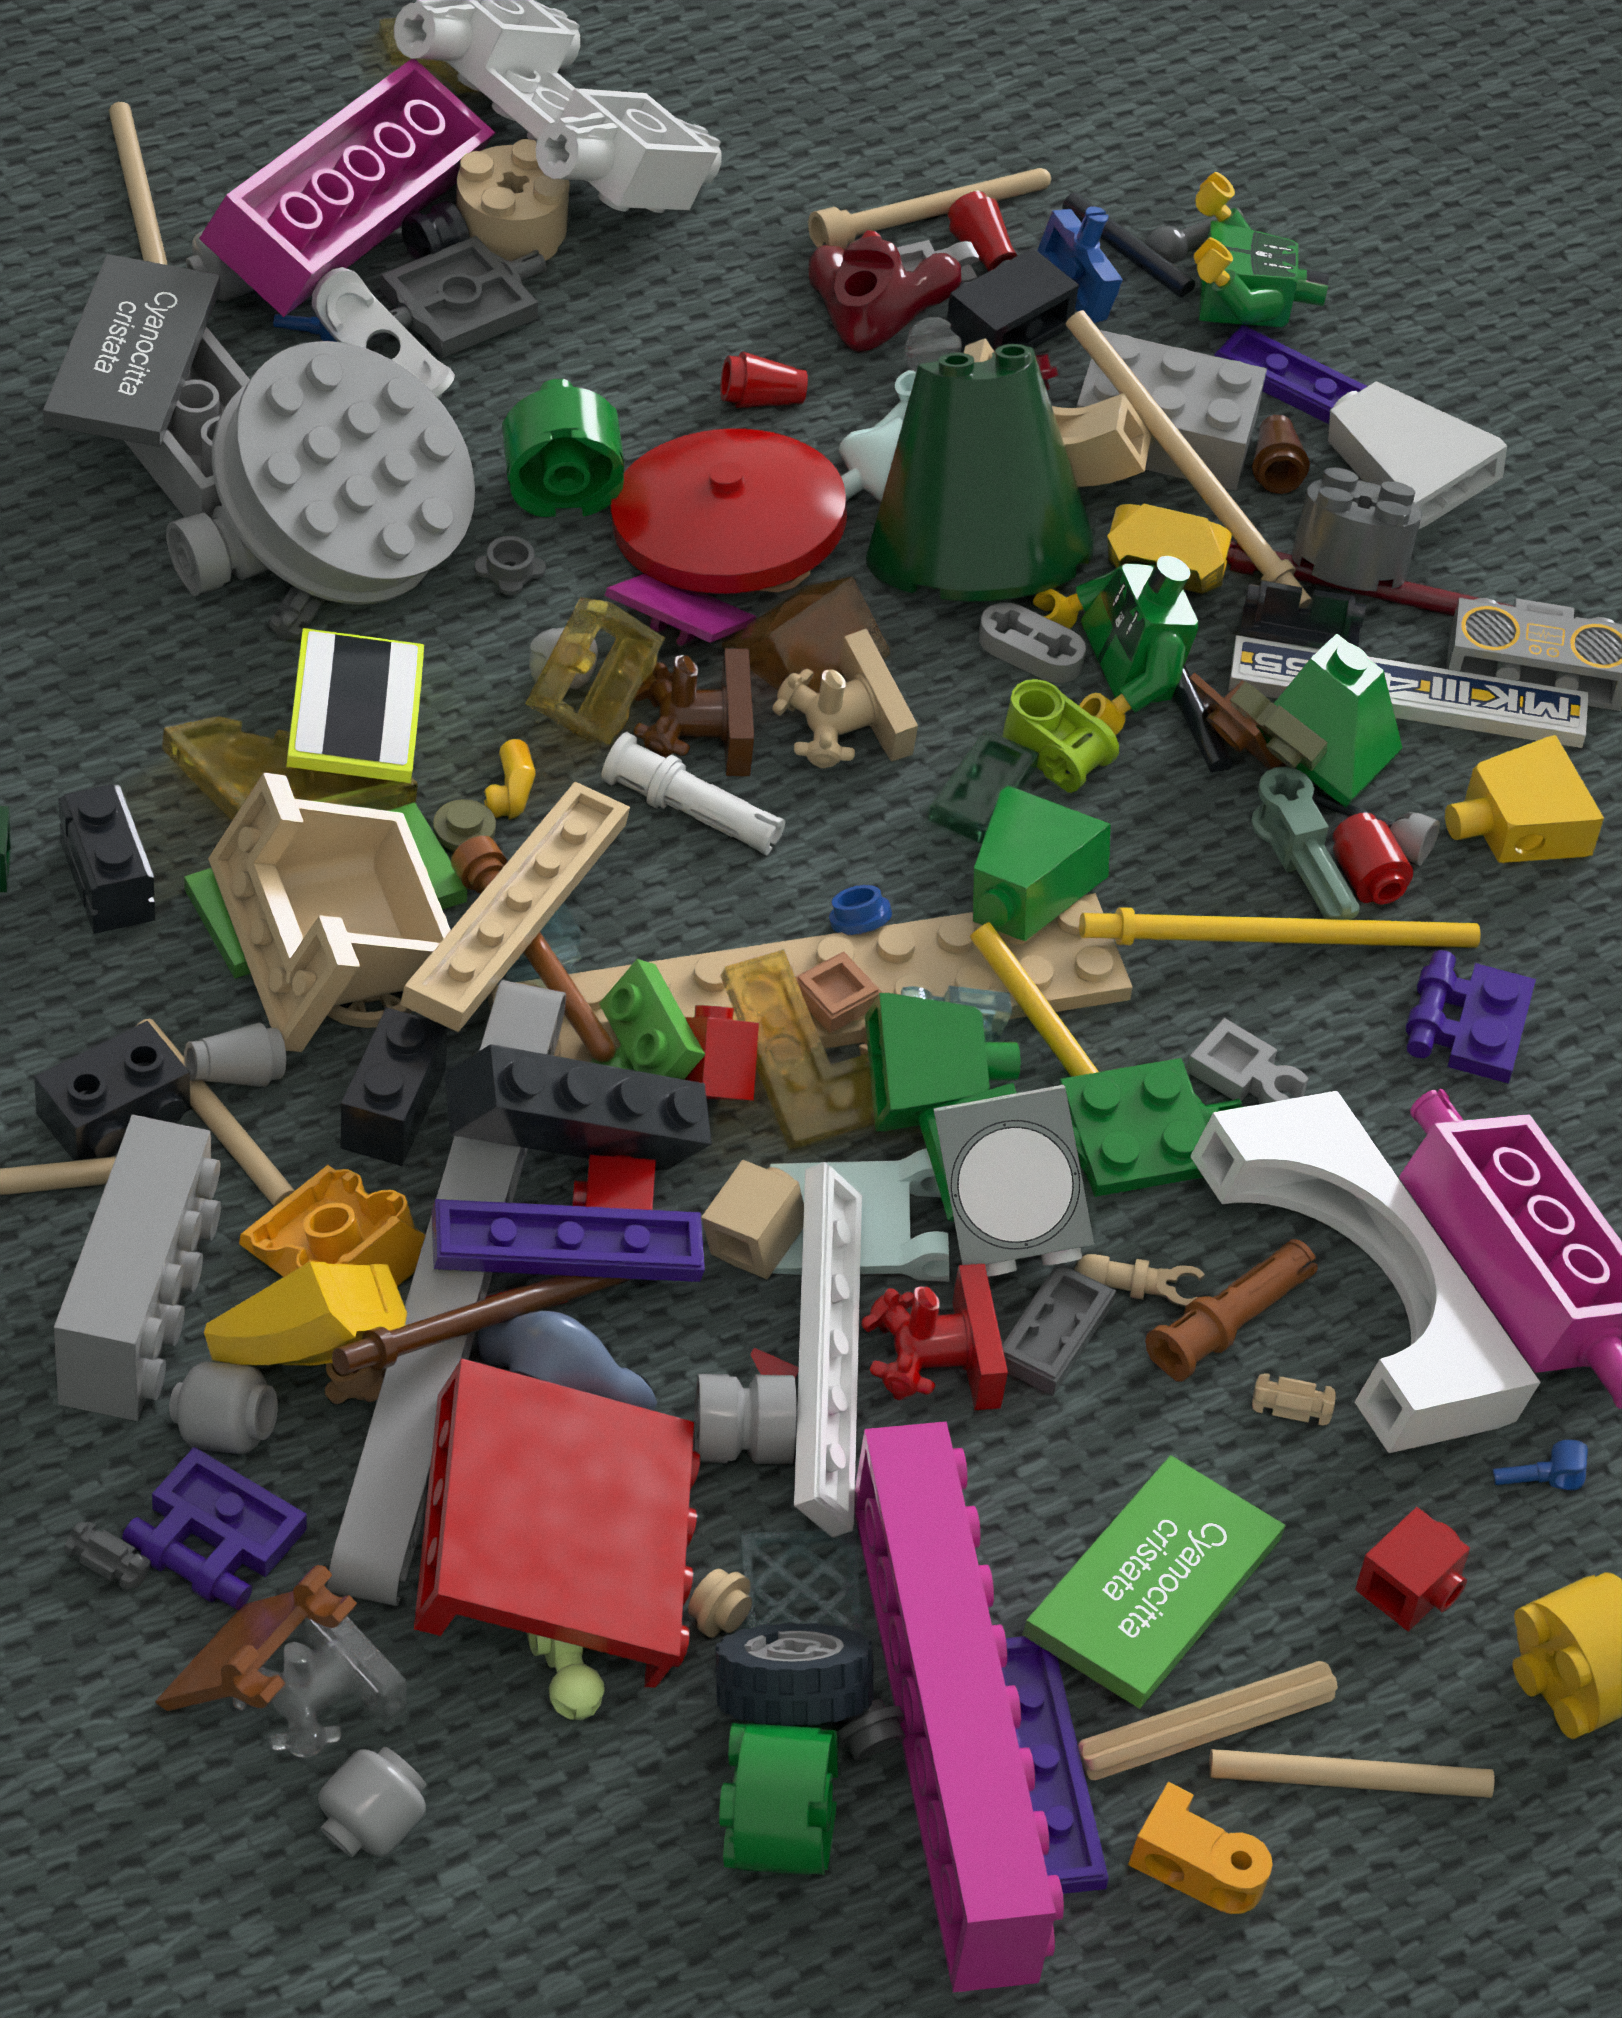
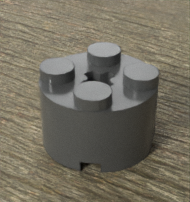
M1342 468L1325 469L1323 478L1311 483L1307 488L1291 553L1293 561L1300 567L1302 557L1314 564L1313 576L1346 588L1377 591L1379 580L1393 579L1391 589L1400 587L1404 584L1422 518L1421 509L1413 502L1415 490L1406 484L1394 481H1386L1381 485L1360 481L1355 473Z

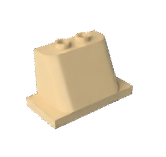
M262 774L208 858L271 1028H277L281 1032L286 1051L302 1052L333 1006L403 991L405 984L451 931L403 813L295 799L285 775Z

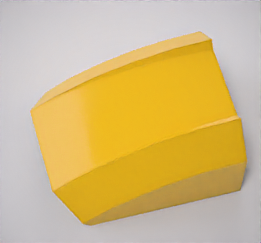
M308 1262L206 1323L204 1335L212 1361L236 1365H321L333 1363L332 1352L335 1348L361 1340L363 1333L367 1330L379 1326L385 1327L388 1330L405 1326L407 1311L388 1264L347 1265Z

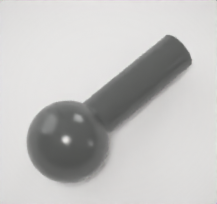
M1237 207L1236 209L1240 212V214H1241L1242 217L1244 218L1243 213H1242L1241 210ZM1212 217L1182 230L1166 225L1157 227L1148 235L1145 244L1169 262H1179L1186 257L1189 250L1202 246L1207 240L1211 220L1216 221L1217 219Z

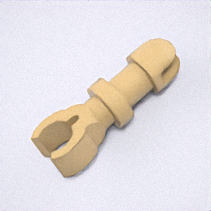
M1096 1254L1082 1256V1259H1079L1074 1267L1075 1271L1110 1288L1131 1291L1130 1298L1143 1300L1144 1293L1165 1297L1171 1303L1186 1307L1197 1297L1192 1299L1183 1298L1177 1294L1175 1287L1168 1286L1166 1283H1176L1180 1277L1186 1275L1196 1277L1199 1281L1205 1277V1274L1200 1269L1193 1266L1156 1269L1149 1267L1148 1260L1136 1259L1135 1265L1110 1261V1257Z

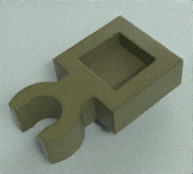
M1244 681L1230 699L1231 705L1251 723L1263 730L1264 735L1271 739L1266 748L1290 768L1295 769L1301 763L1312 771L1327 753L1328 743L1280 705L1278 707L1274 705L1265 695L1248 682Z

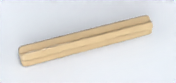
M1317 1661L1083 1739L1079 1742L1078 1749L1084 1774L1089 1780H1098L1330 1702L1335 1698V1691L1338 1689L1336 1678L1326 1662Z

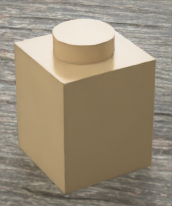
M742 1160L701 1217L710 1253L735 1267L768 1279L803 1230L804 1202L799 1182L778 1168L769 1167L765 1169Z

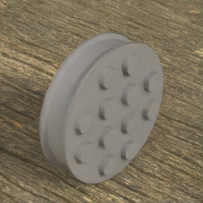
M333 341L309 342L287 348L274 355L255 372L250 381L230 399L217 422L212 444V470L217 493L225 514L244 544L267 568L291 585L311 595L329 601L355 605L375 604L392 600L413 589L429 570L435 568L450 556L466 534L474 509L475 482L471 459L463 437L444 405L424 383L404 367L377 352L360 346Z

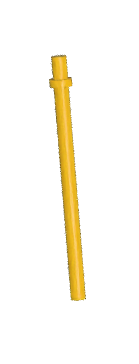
M1122 907L1117 908L1115 914L1081 913L1079 919V934L1081 938L1115 939L1117 945H1132L1134 939L1477 948L1480 943V927L1478 923L1135 914L1133 908Z

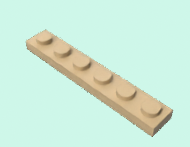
M574 782L405 984L400 1005L459 1032L626 825L630 807L580 783Z

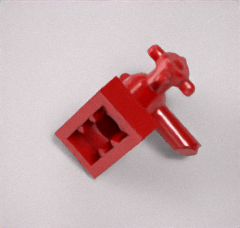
M985 1264L958 1266L952 1300L955 1314L938 1315L939 1299L929 1287H917L914 1293L906 1292L901 1296L895 1289L889 1288L885 1291L884 1295L874 1302L870 1314L862 1319L861 1325L866 1332H870L877 1327L884 1334L890 1331L894 1335V1346L898 1357L895 1362L889 1364L873 1361L870 1372L872 1375L882 1378L883 1384L888 1391L893 1393L894 1399L903 1400L907 1396L914 1395L916 1391L925 1395L933 1392L935 1383L920 1376L921 1368L962 1366L963 1370L967 1371L974 1410L1001 1408L1008 1371ZM912 1306L910 1315V1313L906 1309Z

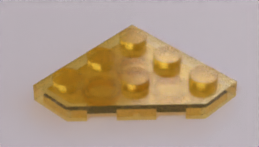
M220 716L163 728L162 750L232 821L263 773L285 775L294 798L300 800L383 811L416 803L418 783L412 777L411 783L286 767L289 731L278 729L274 739L241 732L242 721Z

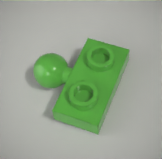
M636 959L599 1003L621 1045L619 1048H616V1053L610 1061L598 1062L592 1058L590 1062L684 1080L705 1056V1053L656 964Z

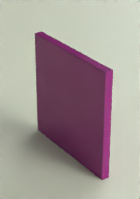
M646 574L607 587L604 595L651 616L650 631L653 634L665 630L667 624L680 629L681 632L677 638V644L680 646L691 642L695 637L711 643L751 626L757 617L703 592L670 586Z

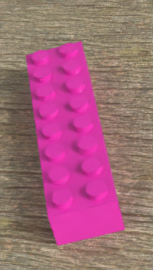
M946 1421L864 1429L855 1486L854 1513L894 1706H900L904 1713V1721L901 1723V1727L906 1738L902 1741V1747L953 1992L1039 1983L1045 1957L1054 1955L1055 1936L1053 1923L1054 1920H1062L1064 1901L1059 1877L1057 1875L1048 1876L1043 1855H1047L1049 1852V1831L1046 1816L1042 1810L1033 1811L1029 1792L1033 1791L1035 1787V1769L1032 1753L1028 1747L1019 1748L1015 1729H1019L1021 1725V1707L1018 1691L1015 1685L1005 1686L1002 1668L1007 1665L1005 1632L1001 1624L992 1625L988 1607H992L994 1602L991 1570L989 1565H978L975 1548H979L981 1539L979 1516L975 1506H965L962 1490L967 1488L966 1458L962 1448H952Z

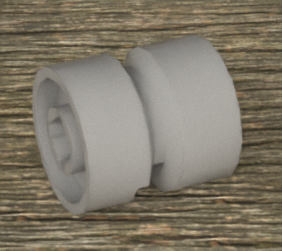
M222 504L214 508L212 518L205 513L193 514L170 522L166 528L168 551L173 566L193 596H199L222 588L224 583L230 581L231 573L237 579L244 580L270 571L241 540L225 514Z
M698 1374L695 1388L694 1436L695 1451H698V1454H700V1463H727L728 1461L736 1460L741 1450H747L754 1464L792 1465L796 1442V1385L794 1376L755 1375L748 1388H743L738 1378L730 1377L729 1374Z

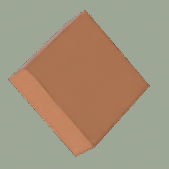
M844 951L794 977L791 990L792 994L829 1033L864 1016L877 995L882 993Z

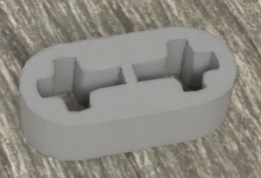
M1000 602L984 610L981 616L978 636L979 643L988 653L1053 683L1072 681L1080 675L1086 653L1085 642L1080 635L1017 604ZM1007 627L1015 629H1010L1005 634L998 632L1005 630ZM1059 651L1067 654H1061L1057 659L1049 656H1054Z

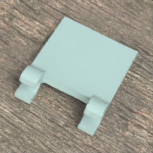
M927 1148L898 1161L825 1162L862 1195L860 1274L900 1273L916 1280L950 1282L948 1233L933 1231L920 1234L913 1239L910 1238V1193L914 1196L941 1197ZM820 1163L770 1164V1167L783 1170L799 1182L804 1202L805 1169ZM803 1230L772 1273L802 1275Z

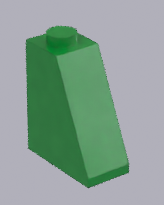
M1006 786L1000 791L974 866L973 922L980 925L990 922L998 932L1024 942L1109 877L1111 824L1011 786Z

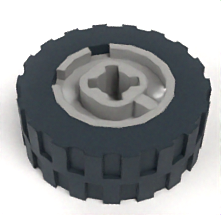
M792 1622L776 1625L766 1624L751 1629L745 1628L735 1631V1634L726 1635L721 1638V1643L716 1644L717 1706H720V1710L723 1713L733 1715V1718L742 1721H753L756 1724L810 1726L821 1725V1723L842 1721L847 1717L862 1714L865 1708L869 1709L872 1706V1700H874L873 1645L869 1637H863V1633L856 1630L851 1631L845 1629V1627L822 1625V1623L800 1624Z

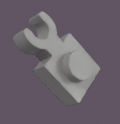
M1226 1018L1189 1056L1186 1070L1189 1074L1232 1100L1239 1098L1242 1101L1248 1093H1251L1258 1098L1259 1104L1290 1099L1279 1091H1287L1297 1098L1303 1097L1308 1083V1077L1299 1069L1287 1065H1274L1277 1053L1276 1048Z

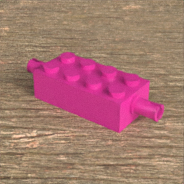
M1439 1089L1438 1092L1431 1090L1423 1094L1412 1105L1410 1115L1419 1123L1426 1133V1137L1400 1174L1399 1179L1533 1371L1538 1373L1582 1366L1591 1367L1612 1396L1614 1404L1619 1409H1622V1241L1530 1114L1464 1121L1443 1089Z

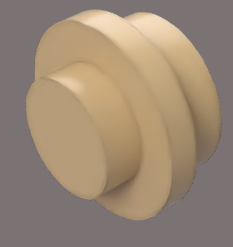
M715 1569L700 1582L688 1606V1613L697 1620L699 1631L708 1637H715L721 1630L731 1633L743 1623L752 1606V1599L748 1596L750 1592L749 1579L739 1572L728 1574L722 1569Z

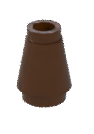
M1272 415L1264 419L1259 427L1252 471L1255 479L1268 491L1278 494L1291 492L1297 489L1306 478L1310 462L1291 420L1283 415Z

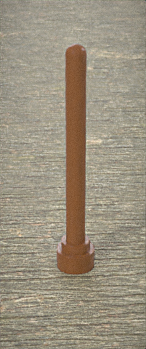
M476 836L468 839L455 850L451 858V866L462 884L467 889L475 890L477 893H482L507 863L506 857L496 842L489 836ZM539 932L523 953L547 989L566 993L564 1015L591 1056L598 1062L610 1061L616 1053L615 1043L541 932Z

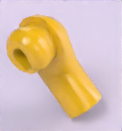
M519 739L508 740L501 746L499 751L505 774V785L493 784L484 791L486 796L484 804L492 811L495 818L508 816V819L511 820L523 813L536 773L529 747L524 741Z

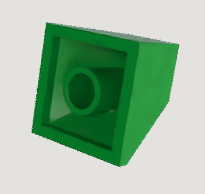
M1338 634L1334 635L1310 658L1273 703L1277 707L1280 705L1328 743L1327 753L1312 771L1301 763L1296 766V769L1306 774L1312 782L1345 808L1388 766L1403 748L1384 670L1372 662L1362 649L1348 643ZM1257 727L1268 744L1271 739L1265 736L1264 731Z

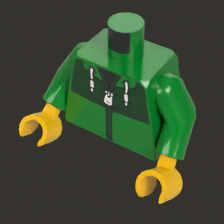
M1218 172L1212 173L1200 185V190L1196 194L1195 199L1196 207L1201 213L1209 217L1214 215L1217 219L1216 221L1211 220L1207 240L1193 256L1200 276L1199 320L1284 327L1289 322L1293 302L1323 306L1328 289L1329 273L1299 269L1298 243L1295 241L1252 230L1236 208L1229 209L1225 205L1235 194L1231 183Z
M1172 556L1160 557L1155 565H1144L1140 562H1129L1121 565L1111 572L1076 586L1077 593L1069 597L1049 589L1038 593L1033 600V604L1044 611L1053 610L1049 615L1044 616L1045 618L1068 629L1076 622L1078 611L1084 609L1085 614L1081 619L1082 626L1115 699L1110 701L1101 693H1092L1085 697L1079 706L1092 716L1103 720L1115 735L1123 728L1127 711L1133 709L1137 713L1150 703L1171 700L1175 688L1182 678L1185 662L1198 632V620L1183 590L1189 579L1190 570L1184 562Z

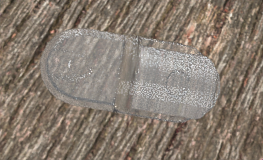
M927 317L918 321L911 328L904 348V357L908 371L916 373L918 364L938 361L945 354L961 353L962 344L960 337L951 331L952 325L950 322L939 317Z

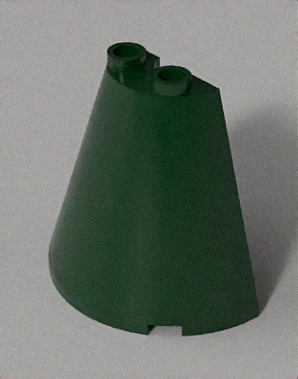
M1020 344L1002 345L992 353L991 359L983 362L974 363V357L969 354L949 353L941 356L938 361L918 364L866 555V564L871 573L888 585L909 593L917 591V584L929 586L933 589L940 588V599L954 601H993L1018 598L1052 589L1076 577V565L1079 563L1089 564L1094 551L1093 532L1032 347Z

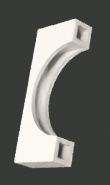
M1334 1091L1214 1112L1190 1157L1221 1204H1269L1312 1217L1345 1235L1363 1249L1382 1268L1398 1291L1409 1318L1411 1346L1394 1355L1379 1359L1355 1400V1404L1387 1452L1393 1453L1486 1432L1516 1422L1539 1386V1379L1340 1094Z

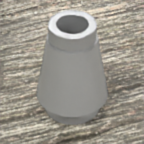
M255 1023L203 1038L199 1041L187 1042L184 1050V1064L190 1072L191 1081L203 1080L206 1082L267 1087L271 1080H279L284 1076L286 1049L282 1034L277 1028H265L262 1023Z

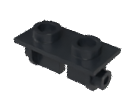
M1261 580L1260 585H1248L1242 614L1241 635L1321 649L1334 635L1338 634L1348 643L1359 647L1360 627L1363 624L1366 604L1355 602V596L1314 589L1311 608L1306 609L1299 607L1303 587Z

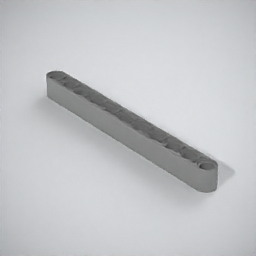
M501 980L480 1050L493 1044L554 1056L564 1018L566 993ZM454 1136L436 1199L513 1203L528 1148ZM432 1215L405 1304L407 1311L405 1325L486 1299L493 1272L434 1269ZM476 1331L399 1356L396 1363L386 1369L331 1559L329 1571L332 1576L328 1580L327 1589L331 1593L345 1596L350 1595L351 1597L393 1606L399 1605L401 1599L397 1597L399 1581H406L426 1513L438 1394L461 1358L469 1360Z

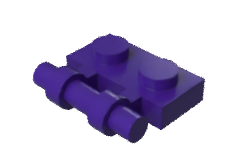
M1445 950L1435 951L1431 956L1429 965L1423 967L1417 983L1420 1000L1418 1005L1411 1009L1407 1019L1408 1053L1416 1058H1426L1430 1056L1434 1044L1452 1048L1447 1067L1509 1084L1536 979L1475 963L1471 980H1465L1456 976L1454 972L1456 958L1451 952ZM1445 1002L1463 1007L1459 1022L1445 1017L1442 1012Z
M193 1447L152 1493V1509L165 1517L162 1522L155 1528L141 1518L135 1517L124 1530L122 1540L139 1550L141 1556L147 1557L151 1561V1567L158 1571H163L167 1567L192 1583V1592L213 1603L217 1598L232 1608L239 1610L250 1598L252 1586L233 1574L244 1564L263 1577H266L307 1530V1514L196 1447ZM191 1533L216 1548L207 1559L182 1544Z

